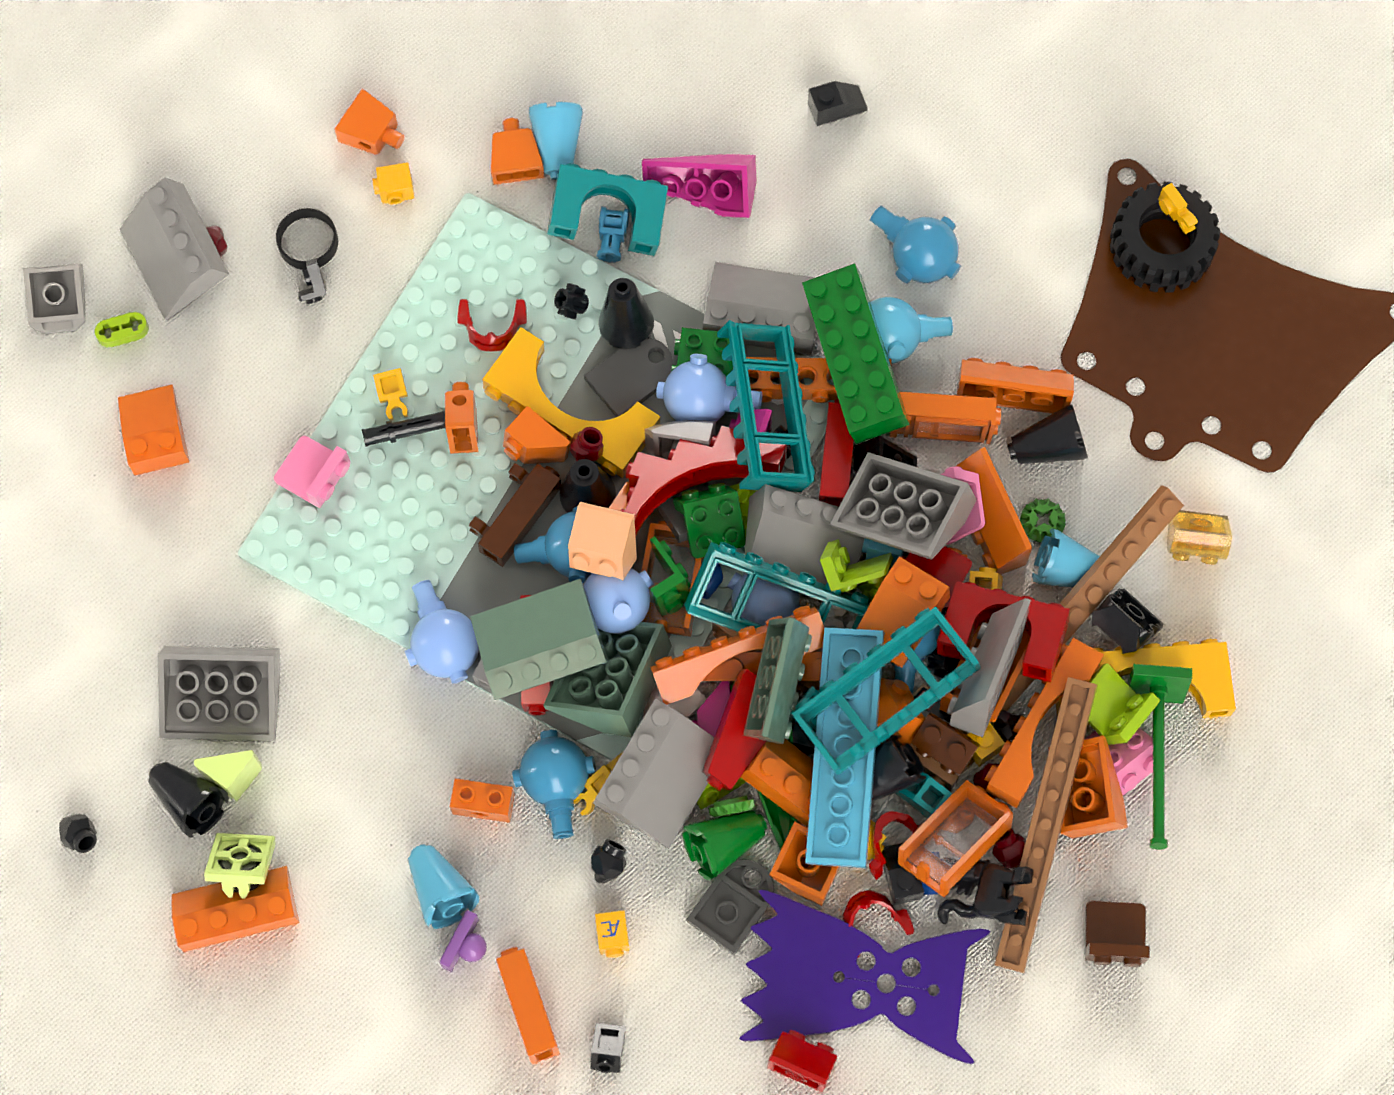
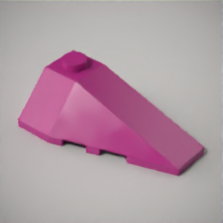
M719 154L648 158L642 160L643 181L655 180L660 182L661 185L668 186L667 196L672 198L679 197L691 202V205L708 208L715 211V214L723 217L749 218L751 216L757 182L756 155Z

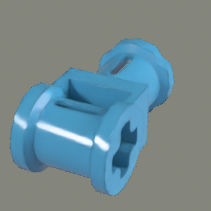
M606 206L601 207L599 236L602 241L601 248L597 251L598 259L610 263L621 260L620 244L621 242L624 243L625 234L628 231L629 209L617 211L608 210Z

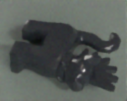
M943 858L946 863L951 865L949 867H952L957 862V860ZM980 858L950 889L958 888L957 894L962 895L964 893L966 896H970L977 885L978 888L973 905H967L958 899H946L938 908L937 915L939 921L942 924H947L950 911H954L964 918L994 919L1005 924L1025 926L1027 911L1018 909L1020 903L1023 902V897L1012 895L1009 898L1010 886L1032 883L1033 869L1022 866L1016 867L1015 870H1010L1002 865L990 863L989 859L985 861Z

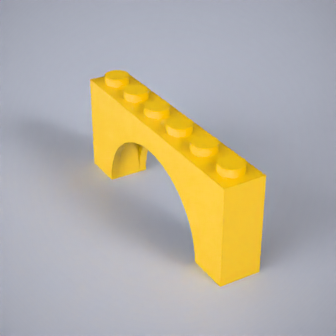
M520 327L482 379L485 394L495 401L500 399L508 404L507 407L516 415H519L526 406L530 407L570 442L575 433L582 431L586 427L598 429L603 436L602 443L604 447L603 455L596 462L601 464V468L609 475L615 476L617 474L623 478L629 462H634L637 453L642 452L646 446L645 429L660 424L661 416L638 401L624 414L604 421L582 420L564 413L545 396L537 379V367L544 353V341Z
M1206 639L1201 641L1200 644L1189 645L1188 641H1179L1172 643V646L1161 647L1158 643L1144 645L1143 648L1135 652L1122 654L1120 646L1116 647L1114 651H1103L1102 648H1093L1104 654L1096 672L1103 664L1108 663L1120 677L1130 674L1133 664L1192 668V681L1188 691L1199 705L1202 718L1231 716L1236 710L1227 642H1218L1217 639ZM1062 699L1056 703L1057 718Z

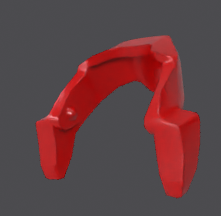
M460 299L457 322L466 326L469 342L479 350L501 351L506 348L514 337L518 326L527 323L526 302L524 299L516 300L511 325L504 334L496 336L493 332H488L486 336H483L474 329L467 299Z
M895 811L886 812L878 818L872 834L874 859L869 863L870 872L876 880L882 876L883 865L886 863L879 845V841L883 838V828L890 822L896 821L905 825L914 833L923 823L917 825L909 814Z
M865 890L852 896L842 915L843 921L848 923L850 927L853 926L855 915L860 909H868L871 904H880L890 911L894 922L898 921L906 935L915 933L907 910H896L885 895L872 890Z

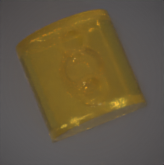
M1180 510L1168 525L1167 551L1168 553H1173L1172 557L1175 560L1188 561L1190 556L1201 557V562L1215 565L1218 563V559H1227L1232 542L1228 516Z

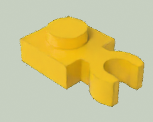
M1172 183L1163 187L1158 199L1161 210L1166 215L1169 214L1173 221L1177 220L1185 234L1193 231L1196 228L1194 225L1198 223V220L1186 208L1188 205Z
M401 368L374 374L373 377L380 403L388 402L386 408L388 419L394 420L392 412L395 408H401L403 416L408 417V409L400 400V398L408 397Z
M603 765L587 779L585 784L587 791L580 793L573 800L574 804H577L581 799L586 801V807L580 812L581 815H589L594 810L595 805L593 802L612 772L607 765Z

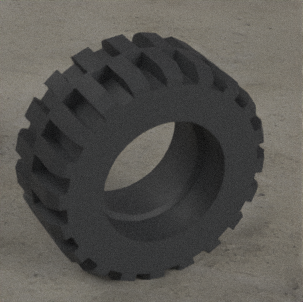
M1155 182L1148 184L1146 190L1142 187L1135 190L1132 197L1128 196L1123 201L1111 230L1110 250L1112 254L1116 253L1114 257L1116 266L1120 267L1123 265L1122 274L1127 279L1131 276L1136 279L1135 285L1141 288L1143 283L1150 285L1149 291L1157 292L1159 287H1165V293L1174 292L1177 285H1179L1180 290L1189 287L1191 281L1196 283L1201 279L1203 273L1208 270L1219 245L1220 228L1217 227L1219 220L1216 213H1210L1212 205L1207 200L1203 202L1201 200L1202 195L1194 190L1192 193L1187 190L1188 186L1183 184L1175 188L1188 204L1186 207L1188 211L1198 220V223L1194 225L1196 228L1187 234L1190 245L1185 251L1170 255L1156 252L1146 245L1139 231L1144 223L1155 219H1165L1179 225L1177 220L1173 221L1169 214L1166 215L1161 210L1158 200L1162 188L1172 182H1163L1162 186H1158Z

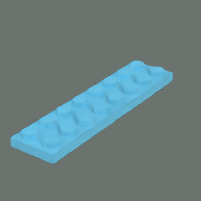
M824 627L820 687L830 680L835 682L842 677L844 669L854 662L859 664L868 657L866 654L878 644L883 646L884 631ZM882 668L844 696L870 732L875 730L878 724ZM837 702L817 716L816 735L834 759L863 739ZM815 746L806 864L855 868L867 867L876 747L837 776Z

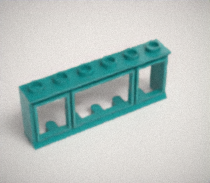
M729 320L717 332L718 338H729L730 342L722 351V359L733 362V370L726 377V385L734 386L737 389V396L730 402L729 409L731 412L740 413L741 422L734 428L733 436L737 439H744L745 449L738 454L737 463L739 465H748L749 475L739 483L740 489L759 490L763 485L767 484L789 492H802L814 482L815 470L811 465V445L807 439L806 415L803 413L802 389L799 387L798 364L795 361L794 338L791 336L790 325L786 327L735 323ZM743 340L774 342L777 361L746 359ZM748 370L779 372L788 434L757 432ZM759 443L790 445L794 473L763 472Z
M711 542L684 604L687 614L738 632L748 626H754L755 628L763 626L741 617L758 577L821 600L822 603L818 612L823 625L831 606L834 605L857 614L851 628L857 629L870 605V601H868L869 598L866 595L856 591L852 594L841 592L840 589L831 592L828 582L826 585L817 582L816 578L808 573L800 572L798 575L790 572V568L784 564L774 562L771 565L763 562V558L757 554L747 552L745 555L736 552L737 549L728 543L720 542V545ZM717 562L748 573L731 614L700 603Z
M936 606L931 610L926 608L914 618L915 622L909 627L902 626L890 636L892 639L885 645L878 644L866 654L868 657L861 663L854 662L846 667L843 671L844 675L835 682L830 680L822 685L819 689L820 693L811 700L806 698L796 705V711L792 713L793 717L837 776L981 669L979 661ZM938 625L966 660V662L939 682H937L910 647ZM903 652L930 688L870 732L844 696ZM835 702H837L863 737V739L836 759L833 758L808 724V722Z

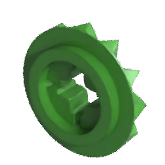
M1036 498L1033 502L1026 504L1020 516V522L1027 537L1041 543L1045 535L1052 536L1049 531L1050 529L1063 532L1066 525L1065 513L1060 508L1059 503L1055 504L1049 498L1045 500H1038ZM1050 513L1048 519L1050 525L1043 523L1036 528L1039 519L1037 515L1044 516Z
M741 796L713 802L714 807L708 808L711 816L719 817L752 810L755 802L754 799L748 800V796Z

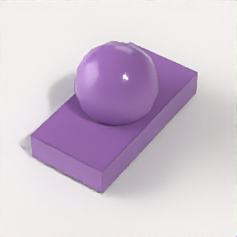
M469 910L465 911L439 961L443 969L452 973L460 957L468 962H477L485 955L487 950L486 941L481 935L473 933L479 921L477 914Z

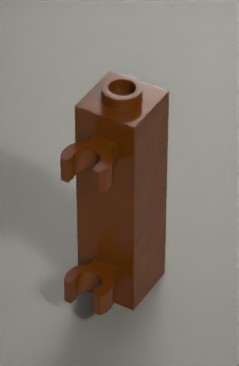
M514 463L508 473L511 480L521 485L490 527L476 516L469 524V527H471L469 531L481 538L478 542L479 552L501 567L505 565L514 553L515 544L522 542L560 490V475L550 466H545L544 468L537 463L529 474L524 468Z

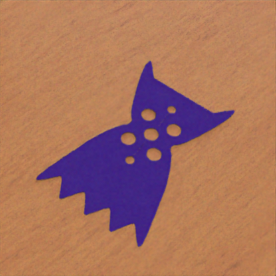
M759 890L761 896L777 912V915L751 926V930L769 944L772 950L746 962V966L763 979L767 987L741 999V1002L763 1019V1022L744 1033L739 1038L740 1040L761 1041L779 1039L782 1031L789 1034L790 1030L803 1035L829 1033L864 1023L879 1014H883L896 1027L938 1052L963 1063H975L957 1041L967 949L987 936L990 930L971 929L953 932L914 942L899 948L893 953H889L874 939L853 926L849 927L848 923L782 895L767 890ZM870 952L874 955L875 965L871 970L864 971L858 967L857 957L860 953ZM908 958L917 959L921 965L920 972L914 977L905 975L902 970V964ZM837 971H841L845 975L841 983H837L833 979V975ZM883 974H889L895 979L896 986L890 993H883L877 987V980ZM932 984L939 987V993L936 996H932L928 992V988ZM858 990H864L870 995V1004L865 1009H858L852 1003V996ZM903 997H910L916 1003L914 1013L909 1016L902 1015L897 1009V1003Z

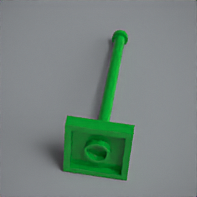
M1133 664L1127 684L1136 694L1154 693L1160 700L1153 710V838L1150 839V848L1163 850L1168 847V840L1165 839L1164 702L1184 703L1192 681V668Z

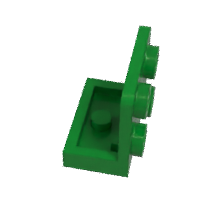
M682 327L681 337L675 340L674 355L678 356L677 365L672 364L671 372L682 363L690 361V355L704 354L707 356V362L718 367L727 377L733 370V362L723 360L722 351L730 343L729 338H718V331Z
M725 483L709 485L708 490L700 492L696 489L687 490L681 493L682 496L673 498L675 509L684 515L690 554L694 558L705 557L711 542L720 545V542H725L736 549L745 546L746 537L738 492L725 485Z
M654 536L650 539L654 555L669 576L650 589L655 606L663 617L667 613L673 614L683 607V603L686 602L689 595L688 588L691 587V584L687 579L689 576L680 562L676 564L671 555L673 553L664 540L659 542Z

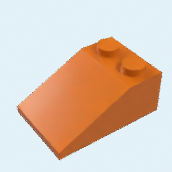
M173 384L118 397L125 452L128 465L135 476L190 462Z
M899 557L882 581L857 629L884 631L885 645L892 639L890 636L902 626L909 627L915 622L914 618L924 609L929 608L931 610L936 606L941 612L950 598L949 586ZM922 638L910 646L913 649V651L916 649ZM902 652L891 662L903 668L908 658Z
M1105 736L1085 739L1083 742L1060 832L1072 839L1128 828L1124 798Z

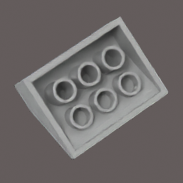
M168 178L162 179L144 193L120 228L165 320L173 317L229 275L190 195L182 183Z
M715 262L704 314L703 330L719 331L729 320L735 323L783 327L790 325L791 336L794 338V352L812 355L816 326L802 282L815 277ZM743 340L745 345L775 349L774 342Z
M868 452L830 526L932 560L965 524L977 499L967 482Z
M767 484L763 485L749 497L745 555L747 552H751L761 556L763 562L771 565L774 562L784 564L790 568V572L798 575L800 572L808 573L814 576L817 582L825 585L828 581L820 558L827 543L839 539L841 546H845L850 556V563L848 565L859 562L865 538L830 526L839 508L838 506Z
M1024 598L992 613L988 624L982 623L977 639L981 640L979 647H973L971 650L972 654L979 661L981 669L957 686V688L961 689L958 698L952 697L947 713L951 714L950 726L980 737L984 736L1021 643L1031 602L1030 599Z
M164 646L158 653L159 738L275 741L280 684V648Z
M655 698L593 804L670 849L708 784L706 782L708 776L702 773L714 737L678 711Z

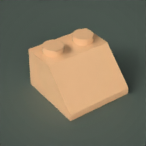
M580 502L568 544L570 568L607 577L613 576L624 580L637 559L634 514Z

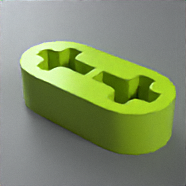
M130 312L100 321L95 327V336L102 346L107 348L115 347L144 338L149 331V325L141 313ZM134 321H137L139 324L136 331H133L131 328ZM106 329H111L112 331L110 338L105 337Z

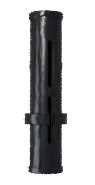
M441 411L394 423L390 420L386 421L385 425L361 429L365 447L387 441L395 443L396 439L444 429L445 412Z

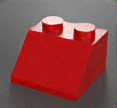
M790 1030L788 1034L782 1031L769 1058L768 1069L823 1093L838 1055L833 1054L834 1049L826 1044L818 1042L815 1046L806 1042L807 1037L801 1033Z

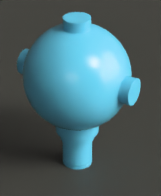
M882 297L870 302L888 358L891 359V364L908 358L916 350L919 342H928L933 337L952 336L953 324L951 317L932 318L931 316L927 317L926 314H917L914 308L907 302L894 297Z

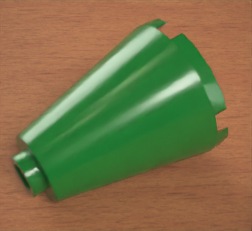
M748 811L689 824L683 828L687 831L682 833V838L691 862L697 860L701 866L697 870L704 879L712 880L765 837L767 824L761 814Z

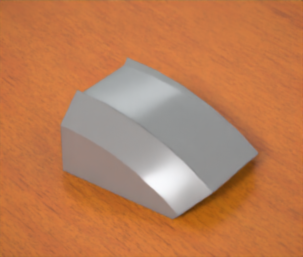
M83 264L23 268L29 326L43 334L77 331L85 322Z
M683 420L646 428V451L648 455L668 460L671 449H676L680 439L710 446L712 437L716 436V421Z

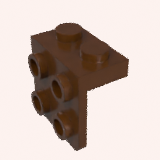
M932 712L927 715L911 741V744L916 747V751L926 758H934L941 763L940 767L944 771L952 775L958 774L959 776L972 766L975 761L972 757L980 746L979 743L953 726H950V724Z
M1088 902L1086 905L1085 960L1093 961V964L1111 965L1112 962H1122L1127 967H1140L1142 964H1145L1150 958V946H1146V907L1140 903Z

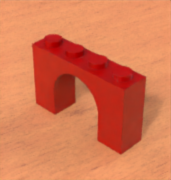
M956 581L945 619L969 649L976 630L983 622L990 620L992 613L1024 598L1031 600L1025 624L1030 640L1023 660L1022 676L1051 683L1068 628L1070 609L1058 603L1048 604L1036 601L1030 596L1020 597L1008 594L1001 589L991 590L980 587L973 582L963 583ZM941 629L937 639V654L966 661Z

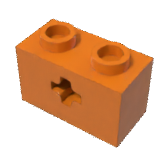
M455 778L450 809L453 815L510 823L515 793L513 787Z

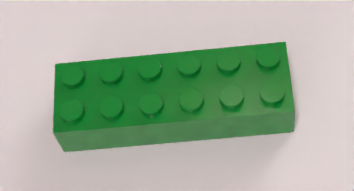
M854 263L802 282L847 428L855 443L857 444L910 425L862 275L856 264Z

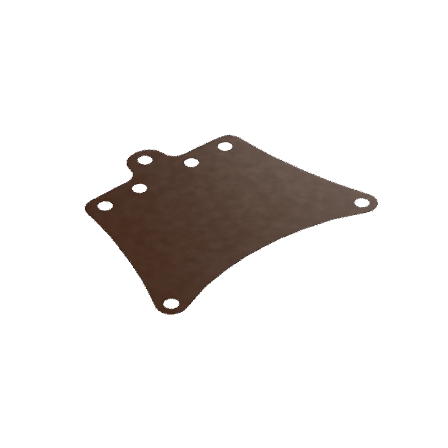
M1120 159L1114 162L1108 172L1102 225L1095 257L1081 306L1061 353L1063 367L1070 374L1115 397L1130 407L1134 418L1130 431V440L1137 452L1146 458L1154 461H1166L1174 458L1185 445L1191 442H1200L1260 471L1269 473L1280 470L1314 422L1344 388L1378 354L1394 342V318L1390 315V307L1394 304V293L1354 288L1309 275L1273 261L1239 244L1221 232L1218 240L1219 245L1208 270L1203 273L1201 279L1196 283L1191 281L1189 287L1180 290L1179 285H1177L1174 292L1165 293V287H1159L1158 291L1154 292L1149 291L1150 285L1143 283L1141 288L1134 284L1136 280L1134 277L1131 276L1127 279L1122 274L1123 265L1120 267L1116 266L1114 262L1116 253L1112 254L1110 250L1112 240L1110 234L1117 212L1128 196L1132 197L1133 192L1140 187L1146 190L1147 185L1156 182L1158 186L1162 185L1135 160ZM1123 168H1131L1136 173V181L1130 185L1123 184L1118 179V172ZM1151 220L1144 223L1139 230L1146 245L1162 254H1178L1188 249L1190 245L1188 235L1182 231L1178 224L1169 220ZM1083 352L1092 353L1096 358V365L1090 370L1082 369L1077 364V358ZM1129 379H1141L1145 384V391L1138 396L1131 395L1126 389ZM1213 416L1219 419L1221 422L1220 431L1216 434L1206 433L1202 428V422L1205 418ZM1148 433H1160L1164 438V445L1158 450L1148 448L1145 444V437ZM1259 441L1268 443L1272 450L1270 457L1262 460L1256 458L1252 451L1253 445Z

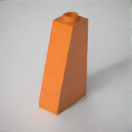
M517 947L502 951L501 957L496 958L531 1063L535 1064L560 1055L525 950H518Z

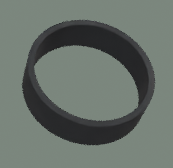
M303 208L295 210L285 216L277 228L276 243L279 252L290 266L300 270L307 269L306 261L293 259L283 251L281 247L282 236L288 226L303 218L322 220L332 229L333 241L327 252L317 258L320 268L334 257L338 248V235L334 223L330 217L317 209Z

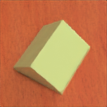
M253 750L194 759V765L204 779L220 786L236 802L262 770V764Z

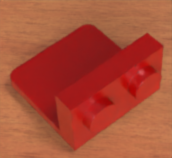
M946 546L932 560L913 553H909L907 558L901 557L949 586L950 598L943 609L948 608L956 581L963 582L972 567L970 559Z

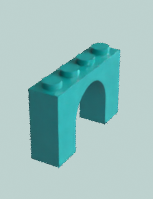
M560 164L556 177L547 235L574 240L578 230L583 203L594 196L607 195L617 198L629 209L632 226L628 251L655 256L660 242L668 186L661 185L660 182L655 180L642 181L634 179L630 175L617 176L608 174L605 170L601 169L588 170L576 164Z

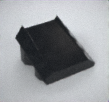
M1124 588L1118 589L1114 594H1109L1101 605L1092 612V626L1097 625L1122 648V654L1137 651L1163 628V623Z

